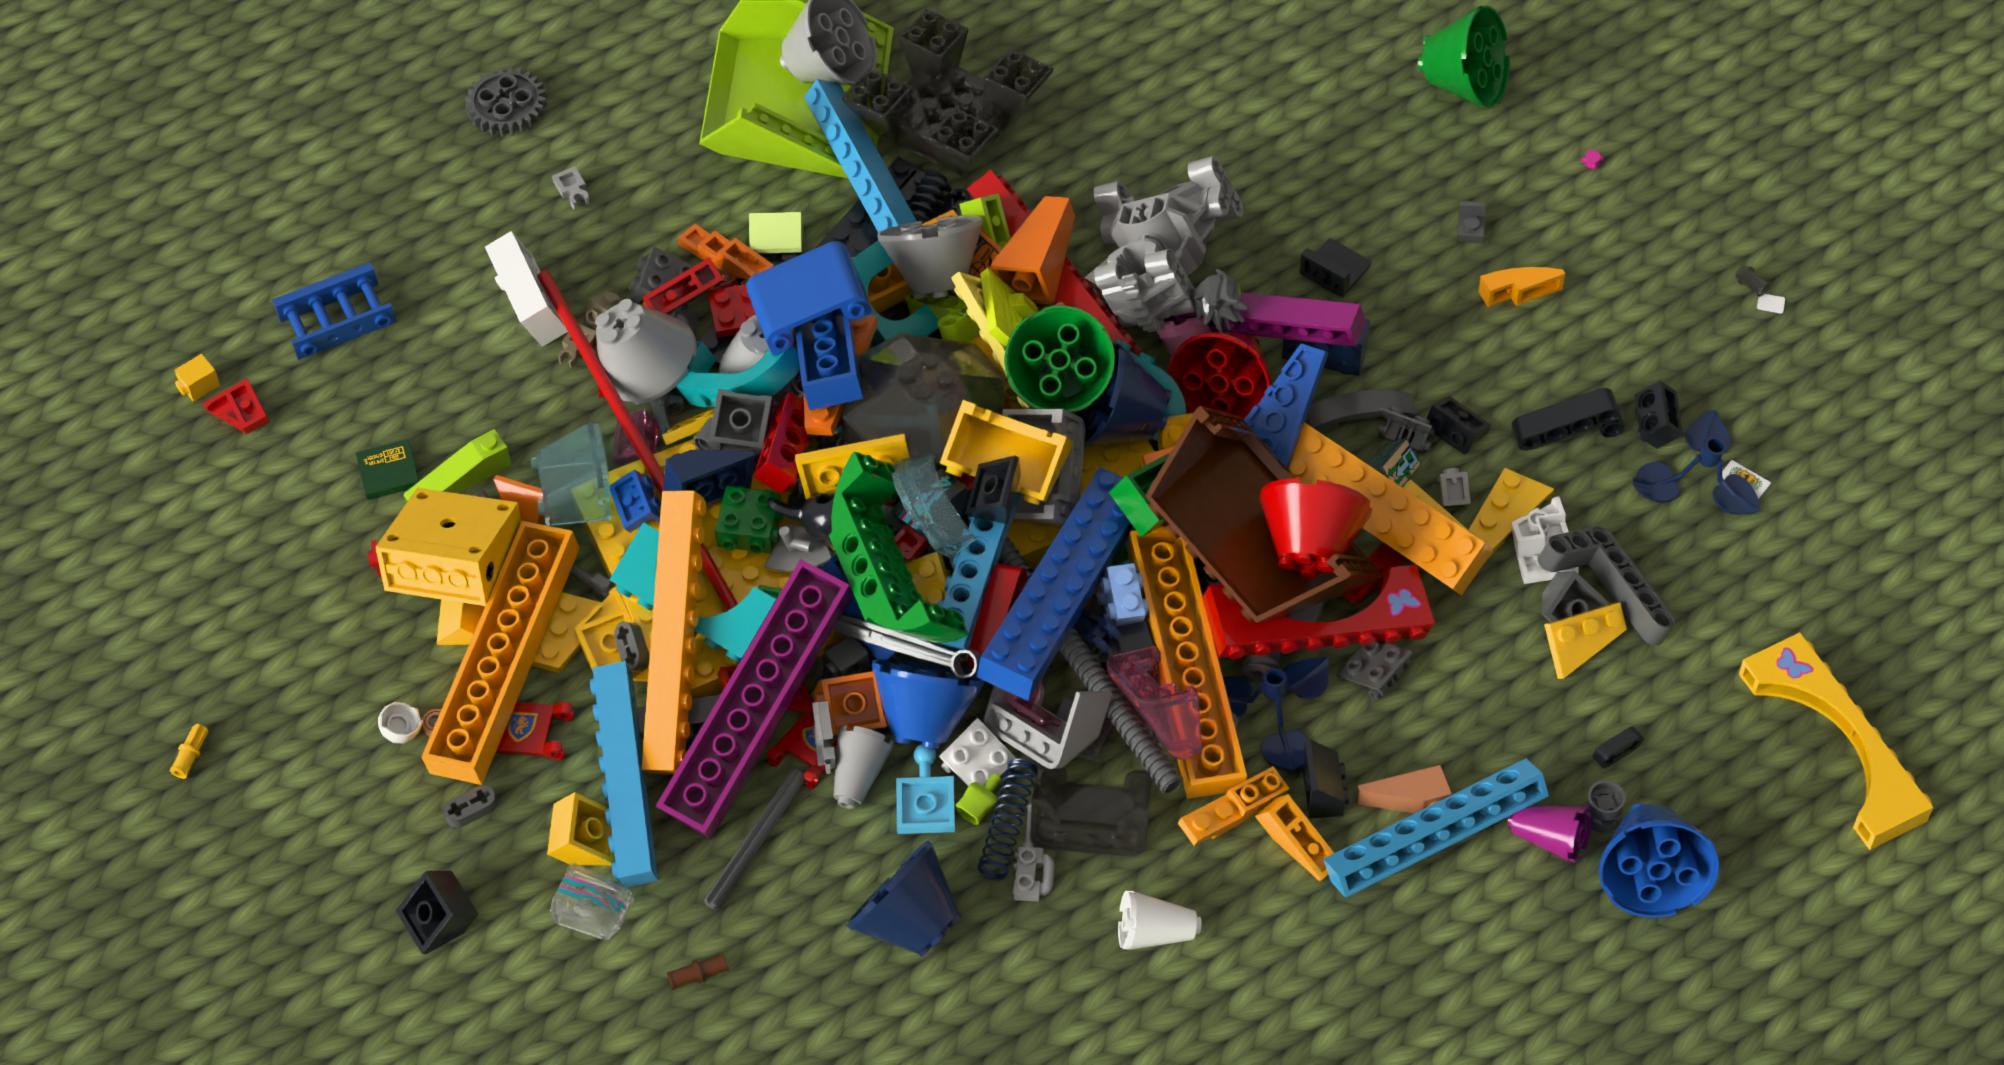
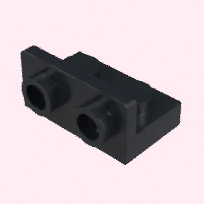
M1451 396L1433 404L1426 418L1430 421L1429 425L1433 427L1435 435L1462 454L1468 453L1473 441L1488 434L1491 424Z

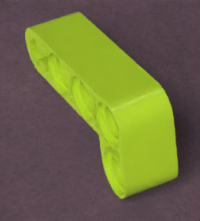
M912 291L905 295L904 298L910 315L925 304L929 306L939 320L937 323L946 349L960 348L979 335L981 329L977 322L970 318L967 313L968 307L966 303L959 297L948 295L932 298V293H929L927 297L914 298Z

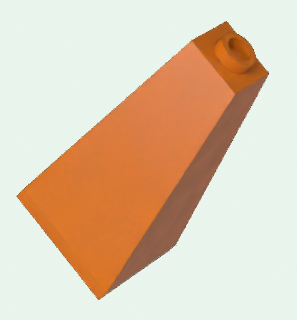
M1045 196L992 261L991 268L993 272L1016 293H1024L1034 303L1051 305L1054 303L1076 216L1070 199Z

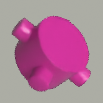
M1588 150L1585 158H1581V162L1591 169H1596L1600 161H1604V157L1595 150Z

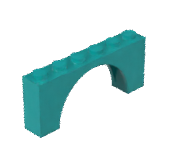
M643 522L609 580L618 585L615 589L616 591L628 598L634 594L639 597L638 604L652 611L654 607L659 531ZM753 587L738 605L727 612L710 617H698V624L694 628V637L700 633L705 636L703 641L705 644L716 650L722 646L728 650L725 654L727 657L740 663L777 599Z

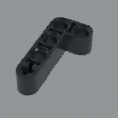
M1609 388L1597 389L1521 415L1511 423L1518 448L1523 451L1533 450L1599 427L1601 435L1606 438L1620 435L1625 429L1614 394Z

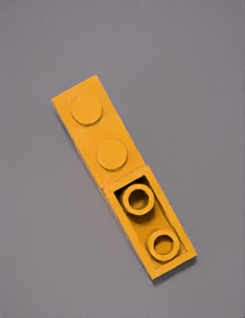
M1273 766L1230 788L1226 795L1181 817L1178 824L1192 844L1196 846L1211 837L1214 840L1259 813L1272 800L1286 794L1290 788Z

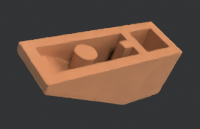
M1441 765L1358 785L1356 801L1358 805L1414 814L1451 796L1452 793Z

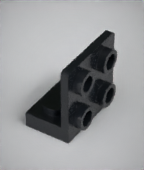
M1329 238L1317 252L1309 248L1302 252L1300 274L1343 298L1371 267L1372 261Z

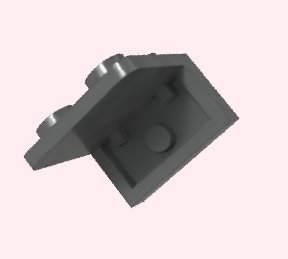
M654 246L646 256L642 255L636 264L635 269L638 270V273L629 284L628 289L631 290L629 299L639 304L643 296L694 266ZM686 304V305H684V306H682V307H680V308H678V309H679V310H685L686 307L688 306V304Z

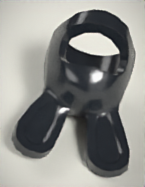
M794 493L789 495L788 504L776 498H768L767 504L776 513L789 519L799 520L810 535L831 541L829 534L832 532L833 498L823 493H815L806 500L803 495Z

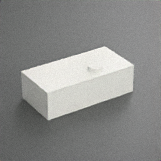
M510 231L485 246L498 274L495 277L496 282L502 290L506 291L520 323L543 347L567 333L566 327L537 278L541 271L534 256L516 235Z

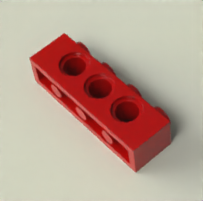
M790 391L774 409L753 478L779 494H782L788 486L792 488L797 483L800 476L795 462V455L803 453L811 440L805 429L804 400Z

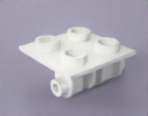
M978 718L939 756L944 762L941 765L943 770L947 773L954 771L967 786L972 782L984 785L993 773L1001 776L1006 771L1008 762L1016 758Z

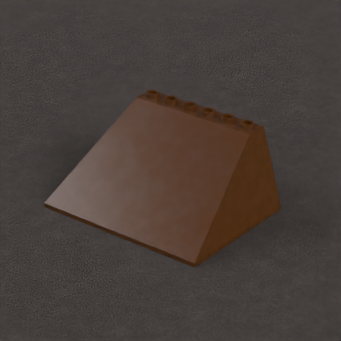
M1200 405L1188 422L1145 497L1151 502L1148 504L1151 511L1156 516H1163L1169 523L1166 526L1176 538L1181 537L1187 543L1185 549L1193 558L1197 559L1199 557L1206 565L1203 568L1213 580L1218 579L1224 585L1222 588L1224 594L1230 600H1237L1243 607L1241 609L1242 614L1251 623L1254 621L1256 623H1265L1382 582L1385 576L1354 542L1344 555L1334 554L1327 561L1334 569L1333 573H1321L1317 575V578L1309 579L1302 577L1299 571L1279 568V559L1261 506L1260 492L1270 482L1296 477L1241 416Z

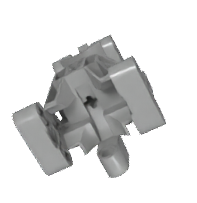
M1216 156L1189 162L1188 174L1191 181L1178 184L1153 197L1136 201L1121 180L1094 188V199L1103 215L1100 226L1102 239L1107 245L1116 243L1119 249L1108 256L1107 264L1095 267L1094 278L1098 288L1102 290L1103 297L1114 315L1118 317V321L1123 328L1138 325L1139 327L1143 326V331H1148V333L1165 329L1164 318L1196 311L1194 306L1195 289L1187 276L1194 272L1199 264H1202L1206 252V243L1213 232L1215 223L1240 218L1243 215L1242 202Z

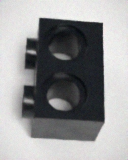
M1658 381L1634 394L1635 412L1639 425L1638 434L1642 441L1658 449L1683 436L1676 390L1662 381Z

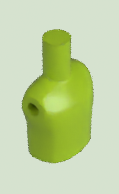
M993 773L984 785L972 782L963 797L955 805L956 812L970 823L979 825L985 815L997 804L998 797L993 791L1002 781L1001 777Z

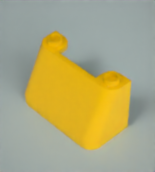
M963 400L940 464L947 466L945 472L962 477V474L966 473L975 477L979 464L1015 455L1019 457L1021 470L1016 492L1024 494L1023 500L1039 505L1040 501L1046 502L1070 453L1073 441L1063 435L1054 432L1052 434L1044 429L1041 430L999 415Z

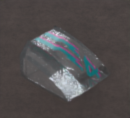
M573 863L568 866L552 898L550 907L552 922L603 940H609L621 928L634 901L633 892L599 872Z

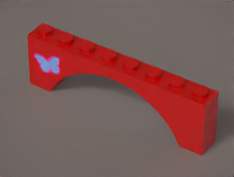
M1417 565L1391 567L1383 578L1378 596L1372 604L1353 616L1330 622H1307L1283 616L1265 623H1256L1255 621L1251 623L1242 614L1241 609L1243 607L1237 600H1230L1222 591L1224 585L1222 583L1210 584L1202 596L1218 658L1229 657L1230 659H1238L1244 655L1255 654L1256 656H1265L1271 652L1281 651L1284 654H1288L1300 649L1316 651L1323 647L1334 646V648H1343L1349 644L1358 643L1366 646L1375 641L1393 643L1407 638L1420 640L1425 638L1435 625Z

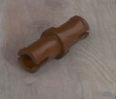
M724 953L700 962L697 959L693 960L691 965L669 971L667 975L672 990L696 981L698 983L705 982V978L727 972L729 968Z

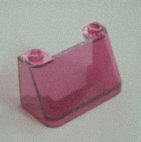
M1156 646L1109 657L1106 661L1108 675L1121 691L1126 701L1129 702L1130 707L1134 709L1135 714L1139 716L1140 721L1145 724L1163 747L1180 760H1186L1193 755L1201 754L1202 743L1198 691L1193 685L1187 686V691L1176 690L1174 683L1160 686L1159 662H1161V651Z

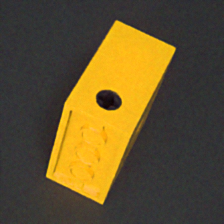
M417 488L376 545L384 590L486 606L521 524L518 502Z

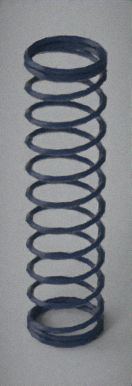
M1011 759L1007 764L1006 777L1003 779L1004 786L1000 789L1001 796L997 799L998 806L994 809L995 816L991 819L992 826L988 829L989 836L985 839L986 846L982 849L984 855L979 859L977 866L981 874L992 879H1004L1008 876L1009 870L1006 866L1011 864V860L1006 856L1014 854V850L1009 846L1017 844L1016 839L1012 836L1020 834V831L1014 826H1021L1023 824L1019 817L1026 814L1022 807L1029 804L1028 800L1024 797L1031 795V791L1027 787L1034 785V781L1031 778L1037 775L1038 768L1034 763L1026 759ZM1013 763L1025 764V765L1017 764V765H1012V766H1011V764H1013ZM1013 767L1028 768L1034 773H1022L1013 769ZM1010 777L1026 778L1032 784H1021ZM1008 778L1011 782L1015 784L1006 785L1005 781ZM1008 787H1020L1027 790L1029 794H1019ZM1006 788L1012 794L1003 795V789ZM1005 797H1018L1023 799L1026 804H1017ZM1003 798L1006 802L1010 804L1000 805V799ZM1002 806H1012L1022 810L1023 813L1014 814L1005 810ZM1000 807L1006 813L997 815V809ZM999 816H1010L1019 820L1020 823H1009ZM997 817L1003 823L994 824V819ZM996 826H1007L1015 829L1017 833H1007ZM994 827L1000 833L991 834V829ZM993 836L1008 837L1012 839L1014 843H1004L997 840ZM991 837L998 843L988 844V839ZM991 846L1005 847L1011 850L1012 853H1001ZM988 847L995 853L985 854V849ZM988 856L1002 857L1008 860L1009 863L1004 864L992 860ZM984 864L997 866L1004 870L1005 873L993 872L987 869Z

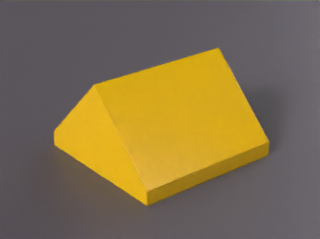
M441 599L437 645L470 644L485 606Z

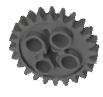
M511 67L508 68L507 72H503L499 68L498 74H494L490 70L489 77L486 78L480 75L481 82H472L474 88H468V96H465V107L469 120L474 122L475 127L481 126L482 132L490 129L492 136L497 131H500L501 137L505 135L506 131H509L511 136H514V132L517 129L524 133L523 127L533 128L532 121L540 122L539 115H544V108L547 107V96L543 83L538 81L537 76L531 77L530 71L523 75L521 68L516 72H512Z

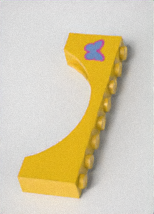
M1801 633L1795 634L1743 659L1739 675L1755 696L1786 698L1813 708L1838 726L1855 747L1864 768L1866 798L1853 828L1869 850L1928 822L1933 810L1929 796L1921 792L1915 784L1912 774L1909 771H1905L1899 763L1896 753L1882 741L1879 731L1866 720L1863 710L1860 706L1853 703L1844 685L1837 682L1828 664L1821 661L1815 653L1812 643L1808 640L1806 641Z

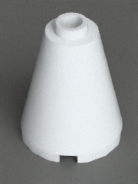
M1125 891L1122 896L1120 912H1123L1122 921H1118L1119 945L1123 949L1132 950L1194 940L1195 935H1199L1201 932V917H1197L1195 910L1135 891Z

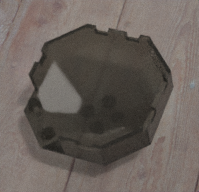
M899 333L858 356L863 399L846 402L843 413L842 437L848 444L905 434L910 462L897 467L901 470L902 476L907 471L911 473L912 479L916 475H921L923 478L929 472L941 468L946 471L947 466L940 464L962 401L965 400L976 404L978 407L988 409L1003 416V409L1007 400L1008 378L976 344Z

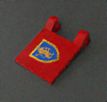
M516 702L496 753L536 755L554 760H562L565 755L562 743L560 741L547 742L553 717L563 721L573 720L574 710H571L572 705L569 702H561L554 705Z
M813 711L811 714L804 713L784 737L767 751V757L769 758L767 763L773 767H777L781 763L786 752L811 766L804 773V785L810 789H814L826 772L825 765L818 766L813 731L815 723ZM834 735L833 739L830 740L831 747H834L836 760L837 735Z

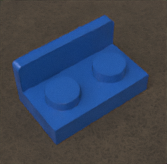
M634 469L608 486L625 530L631 533L640 527L643 522L646 523L651 519L660 524L661 502L654 494L655 485L648 475L643 476Z

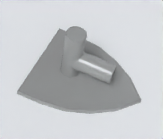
M788 523L787 526L779 529L781 537L764 567L775 571L793 572L800 559L818 567L832 557L823 539L810 535L802 526Z

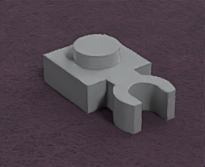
M575 166L552 175L553 183L562 198L566 199L569 197L570 205L574 210L578 209L576 201L579 199L584 200L587 205L590 204L589 195L585 191L587 190L586 184Z

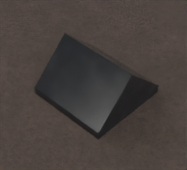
M1014 455L978 465L965 512L967 516L1008 524L1021 476L1019 457Z

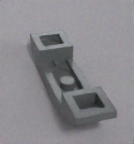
M1378 389L1350 392L1324 399L1310 405L1307 415L1310 426L1317 431L1337 429L1338 422L1383 416L1380 410L1381 407L1388 410L1390 406L1398 408L1405 412L1404 416L1410 418L1417 416L1412 393Z

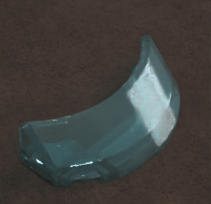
M931 452L897 461L893 465L896 472L892 474L896 491L916 527L921 529L927 536L929 544L937 552L952 558L974 542L976 539L973 533L952 506L940 483L935 467L936 457L934 453Z

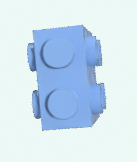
M1135 564L1107 567L1104 577L1100 579L1101 586L1097 589L1098 604L1103 605L1105 612L1102 618L1106 619L1115 628L1144 621L1145 616L1148 615V603L1146 598L1142 599L1140 589L1143 588L1141 573H1136Z

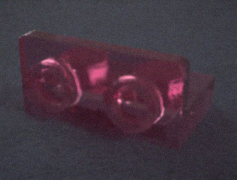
M645 409L630 413L652 453H657L656 444L659 432L657 420ZM617 419L612 461L617 466L640 460Z

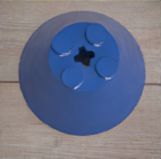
M877 659L872 662V669L889 730L892 735H895L894 741L899 743L911 744V741L916 740L922 741V746L939 748V745L948 741L985 685V681L978 677H974V679L957 677L950 667L903 660L900 661V664L890 663L889 665L888 659Z
M1638 803L1632 806L1630 812L1623 818L1604 850L1599 863L1600 883L1602 889L1610 897V901L1625 912L1650 918L1676 915L1677 910L1690 904L1694 907L1710 893L1719 874L1718 855L1711 840L1702 831L1677 815L1672 809L1656 804L1645 805Z

